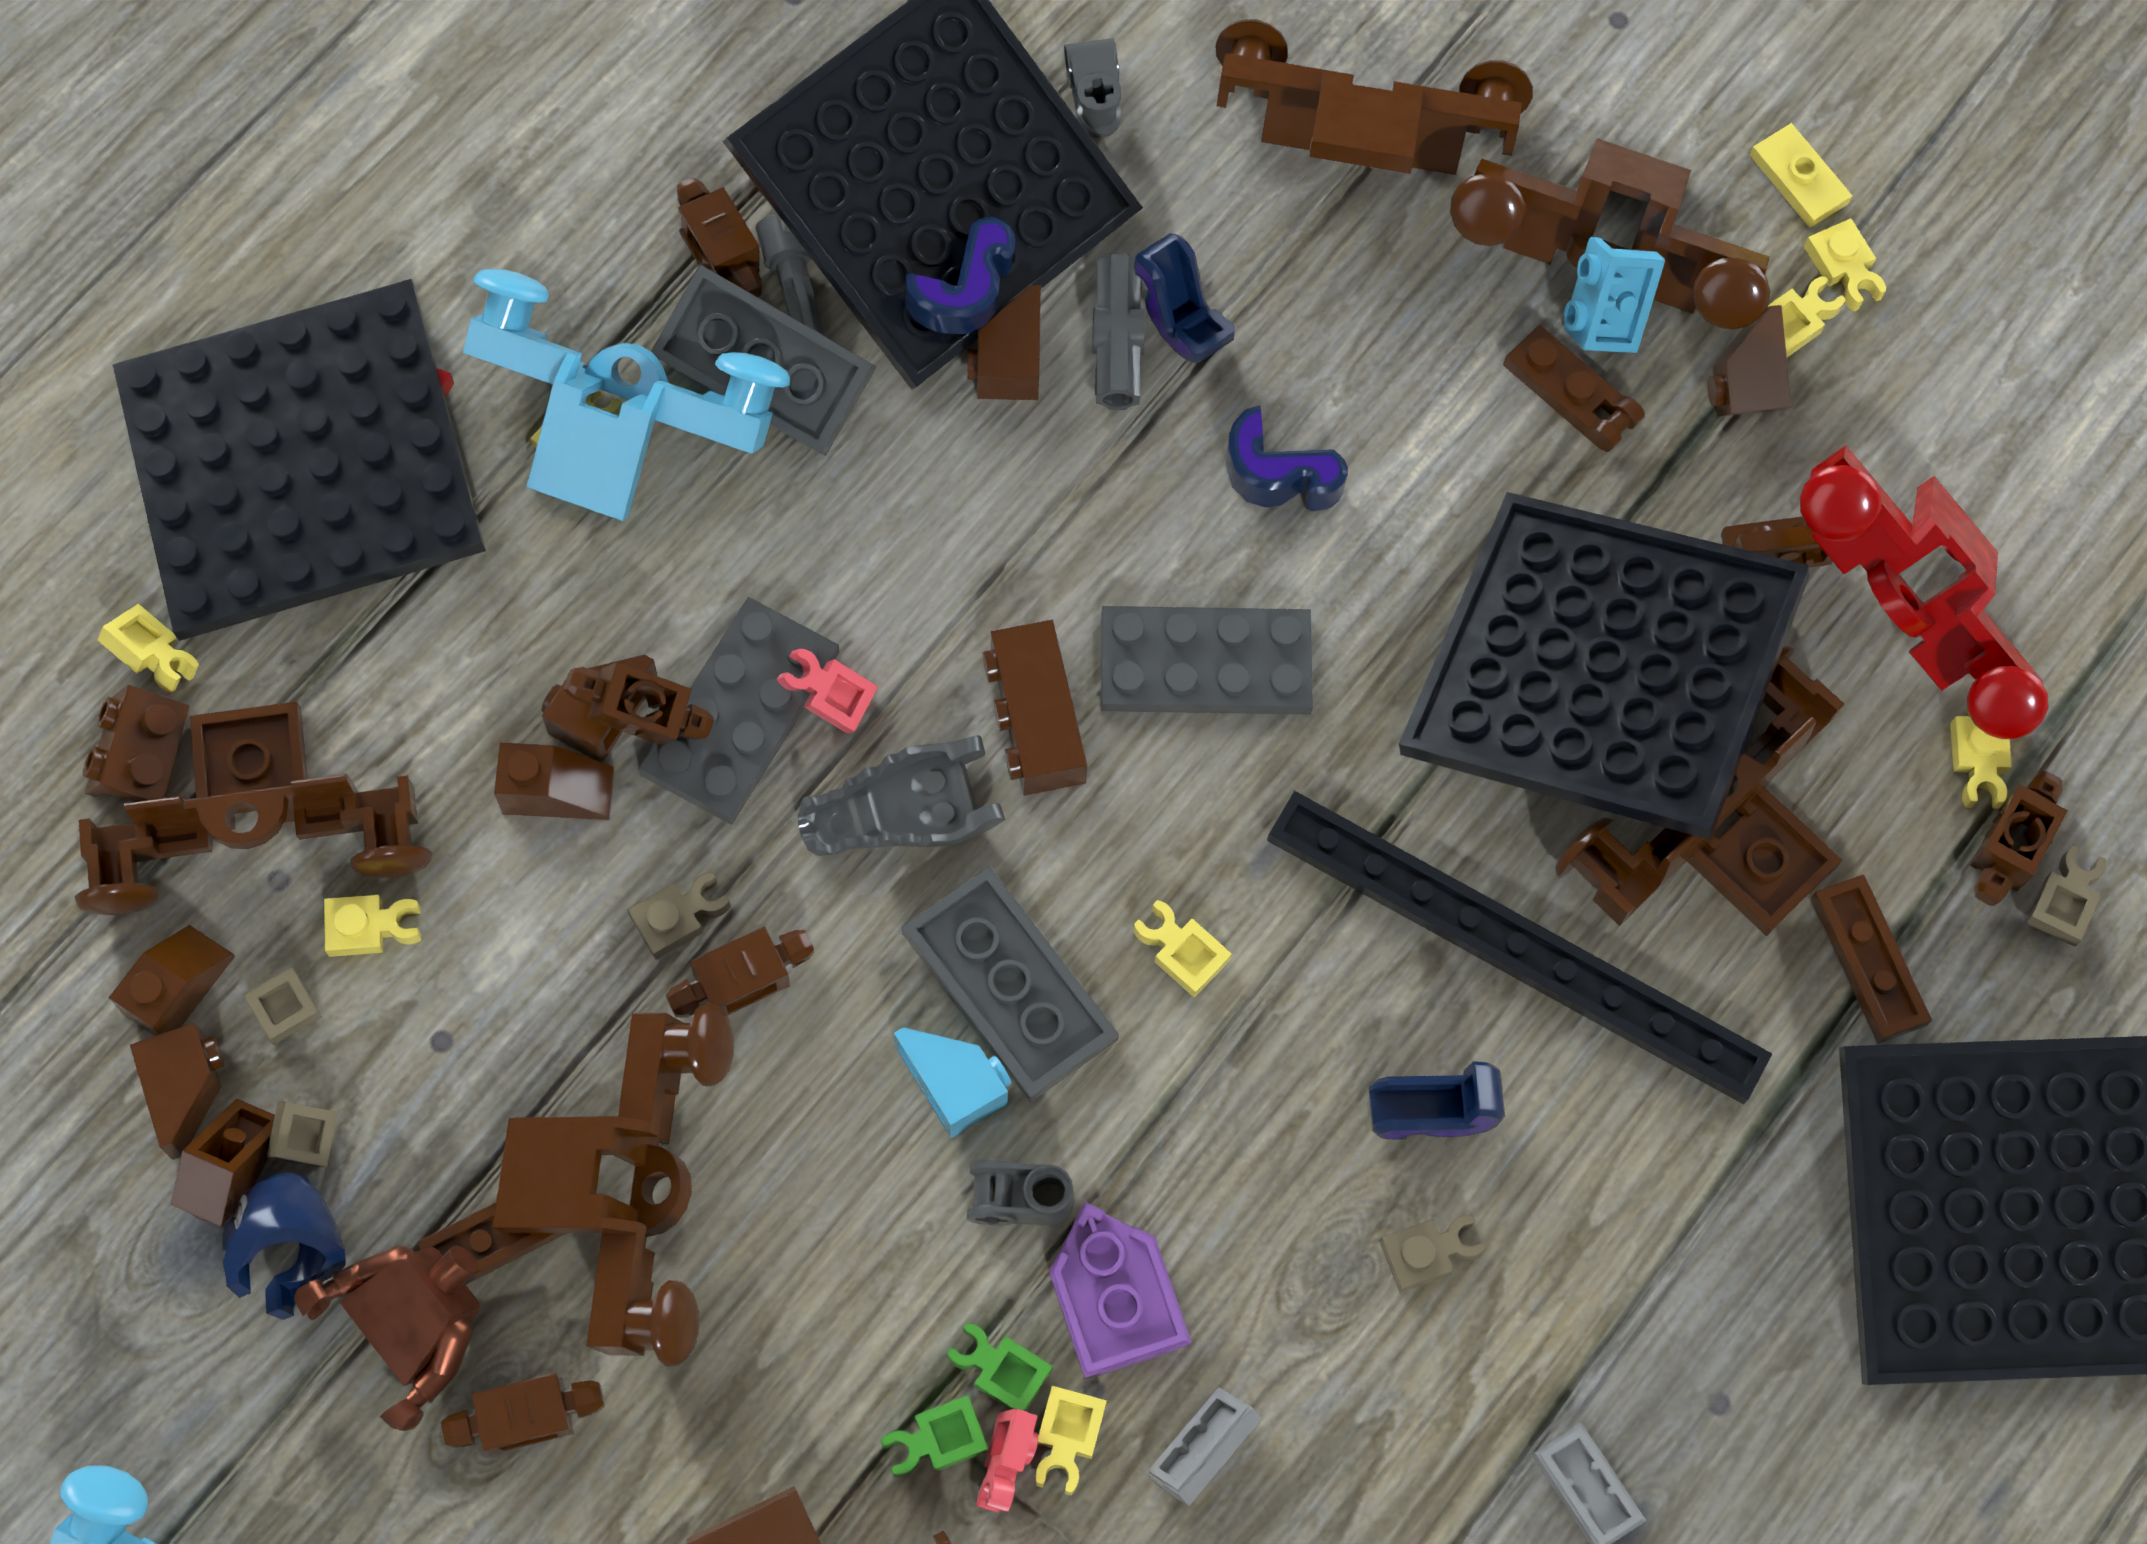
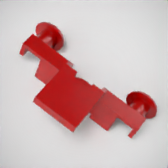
M1847 445L1811 470L1810 479L1804 484L1799 498L1800 512L1807 526L1814 531L1810 536L1843 575L1861 564L1867 572V579L1873 594L1889 618L1910 637L1917 638L1921 636L1924 639L1911 648L1909 653L1941 691L1967 674L1974 678L1975 681L1971 684L1966 698L1967 711L1976 727L1986 735L1998 739H2018L2032 733L2043 722L2049 708L2048 693L2043 685V680L1983 610L1995 596L1998 563L1997 550L1935 476L1917 487L1913 523H1911ZM1939 546H1942L1950 557L1961 563L1966 571L1959 575L1957 581L1923 603L1900 573Z

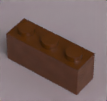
M1053 619L991 631V650L983 652V662L988 682L997 681L1001 699L994 700V710L999 731L1009 730L1012 748L1005 749L1010 779H1020L1024 796L1086 784L1087 761Z

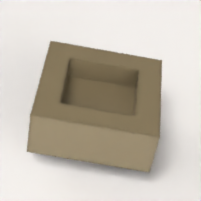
M293 967L243 994L273 1046L322 1018Z
M286 1101L277 1102L267 1157L316 1167H327L338 1112Z

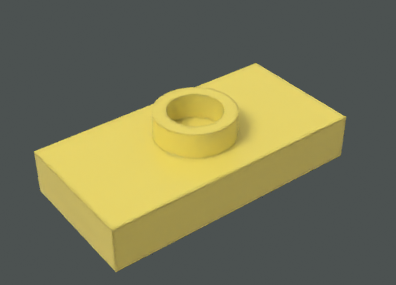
M1792 123L1752 147L1749 156L1809 228L1849 204L1853 195Z

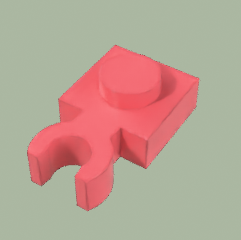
M800 648L793 650L790 657L802 665L803 675L798 679L788 672L779 674L777 678L779 684L790 691H807L810 695L804 708L847 734L855 732L878 686L835 659L827 661L825 667L821 669L818 659L812 652Z
M1019 1409L998 1412L983 1468L988 1470L978 1492L977 1507L999 1513V1510L1009 1512L1014 1497L1017 1472H1023L1024 1465H1028L1031 1462L1037 1449L1038 1433L1034 1431L1037 1415Z

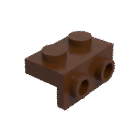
M127 685L120 690L113 698L108 696L102 704L97 719V727L103 728L99 746L91 748L83 768V777L89 778L85 794L98 797L103 792L134 802L164 798L190 705L131 685Z

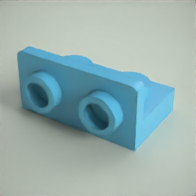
M1590 237L1585 254L1580 257L1578 262V278L1572 299L1567 303L1564 310L1565 331L1583 350L1637 353L1665 259L1658 252L1612 249L1602 238Z

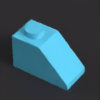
M904 1027L894 1033L896 1050L950 1138L1007 1106L1008 1091L1006 1087L1011 1085V1080L996 1056L987 1059L979 1045Z

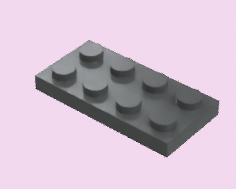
M701 264L651 350L656 358L724 396L730 375L715 365L717 358L722 353H748L766 358L780 365L788 371L790 385L774 388L768 410L773 413L770 424L824 456L828 454L877 368L872 363Z
M748 597L690 687L692 690L687 706L690 704L707 710L714 717L708 738L692 740L678 736L677 740L662 745L654 743L639 767L640 776L732 825L805 709L804 705L810 695L805 690H787L777 681L779 674L785 672L792 674L798 679L803 675L802 665L790 657L791 652L799 648L812 652L818 659L820 668L823 669L827 661L836 659L840 653L839 644Z
M1102 606L1101 711L1311 715L1313 708L1311 609Z
M990 866L901 927L904 937L994 1056L999 1059L1007 1073L1030 1103L1118 1040V1032Z

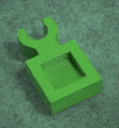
M966 1323L963 1327V1333L975 1340L977 1348L970 1355H962L950 1347L947 1351L948 1360L960 1369H978L981 1371V1374L974 1383L975 1388L1009 1410L1019 1409L1026 1412L1052 1372L1053 1366L1007 1336L1003 1338L997 1349L988 1344L987 1336L979 1326Z
M968 1395L915 1415L919 1432L910 1434L906 1431L897 1430L887 1433L881 1439L883 1449L900 1444L909 1451V1456L905 1462L891 1467L893 1477L898 1478L908 1476L914 1472L920 1460L927 1457L930 1458L934 1472L988 1452V1446Z

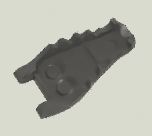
M972 736L954 742L906 747L896 754L887 755L879 766L866 767L858 775L848 778L840 789L831 790L816 797H804L798 813V825L802 840L808 851L817 856H824L857 848L894 846L942 847L965 842L1005 821V817L1000 804H988L977 809L965 764L985 755L981 736Z

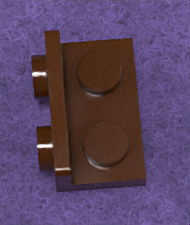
M1803 516L1726 526L1721 532L1723 545L1810 565V567L1831 565L1833 563L1810 536L1814 531L1807 526Z

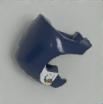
M279 1173L271 1175L245 1191L239 1200L235 1215L226 1224L223 1232V1249L226 1251L223 1260L226 1287L239 1298L251 1294L249 1265L259 1251L278 1243L299 1242L300 1251L297 1261L289 1270L275 1275L265 1289L266 1314L282 1320L294 1316L295 1293L301 1286L316 1279H321L324 1282L332 1277V1274L342 1270L346 1265L344 1245L336 1222L325 1200L306 1177L298 1174Z

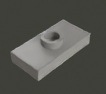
M1218 1387L1152 1465L1146 1475L1155 1485L1190 1506L1262 1418L1253 1407Z
M1582 1423L1532 1455L1589 1544H1612L1646 1522V1519Z

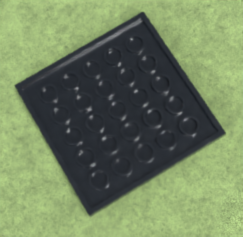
M908 0L722 141L911 390L918 387L978 339L979 329L968 334L940 333L921 325L905 307L904 293L907 274L938 279L957 286L972 223L982 218L996 217L1007 223L1015 234L1016 242L1011 271L1007 276H1002L998 272L1000 277L996 311L990 318L991 320L1030 285H1041V288H1043L1143 209L990 0Z
M412 279L113 364L174 635L179 641L486 551L417 290Z
M1506 492L1399 742L1400 755L1711 840L1807 585L1810 565Z
M2147 1036L1839 1047L1862 1384L1883 1385L2147 1375Z

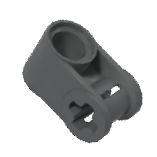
M1114 38L1065 44L1064 55L1069 88L1072 89L1078 121L1092 137L1103 138L1113 134L1121 124V108L1119 103L1121 100V86Z
M978 1160L970 1164V1174L975 1176L973 1207L967 1211V1220L970 1222L993 1226L1011 1224L1050 1226L1063 1222L1073 1211L1075 1201L1072 1180L1068 1173L1059 1166L1051 1164H1017L1002 1160ZM996 1184L995 1200L991 1202L992 1185ZM1045 1184L1057 1185L1064 1191L1063 1199L1058 1204L1049 1207L1037 1203L1034 1199V1194L1039 1187Z

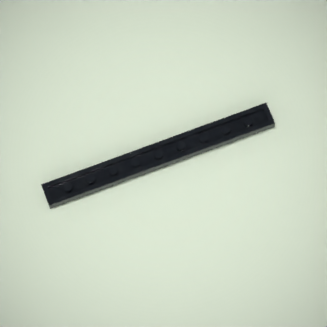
M1295 790L1268 834L1267 841L1743 1105L1749 1100L1773 1054Z

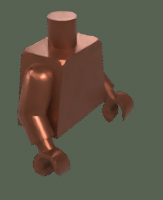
M395 1246L332 1274L333 1279L324 1284L321 1279H316L301 1286L295 1293V1303L303 1317L307 1314L310 1320H314L329 1307L331 1300L341 1296L344 1297L340 1302L341 1306L403 1386L413 1385L405 1399L380 1415V1418L392 1429L409 1431L417 1427L423 1418L424 1413L420 1408L426 1402L431 1404L458 1373L472 1336L471 1323L480 1311L479 1301L465 1285V1282L476 1272L478 1264L474 1256L461 1246L451 1247L444 1256L434 1247L414 1252L411 1248L405 1246Z

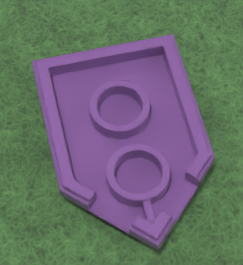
M1084 1201L1049 1271L1084 1379L1095 1378L1190 1345L1192 1342L1155 1236L1137 1227L1133 1228Z

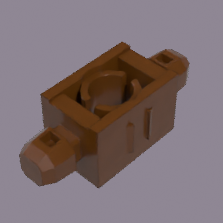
M691 177L680 182L677 185V200L680 204L678 210L681 214L682 226L679 229V233L698 265L701 264L752 295L759 297L762 294V283L758 274L760 272V246L724 187L710 193L703 182L697 178Z
M618 662L602 668L601 673L600 671L585 667L573 668L569 671L565 681L564 691L570 697L585 704L592 700L587 720L660 745L677 740L678 736L692 740L708 738L714 721V717L707 710L693 704L687 706L692 688ZM633 691H638L647 699L648 708L655 709L659 707V710L647 714L645 717H640L631 709L630 700H620V697L628 695Z
M2042 771L2032 779L2027 788L2019 784L2003 803L1970 864L1973 868L1981 870L1974 887L1975 897L1987 905L1995 906L2006 897L2010 889L2018 892L2034 875L2068 811L2057 805L2063 790L2062 780L2048 771ZM2023 824L2027 826L2023 835L2028 842V846H2021L2015 852L2010 849L2014 841L2009 834V830L2016 831Z
M764 926L691 960L692 972L696 981L689 984L686 979L672 987L665 995L675 1018H686L693 1015L696 1009L704 1003L719 1006L728 1016L789 987V974L785 966L791 964L795 968L809 960L814 953V947L806 931L794 930L780 935V942L774 944Z
M556 1372L473 1393L474 1414H469L468 1410H463L449 1415L441 1421L445 1445L455 1448L476 1445L475 1439L481 1438L483 1451L493 1455L572 1435L574 1430L570 1415L577 1413L579 1418L595 1414L605 1407L601 1385L599 1382L587 1380L571 1383L572 1389L565 1390L562 1377L559 1378Z

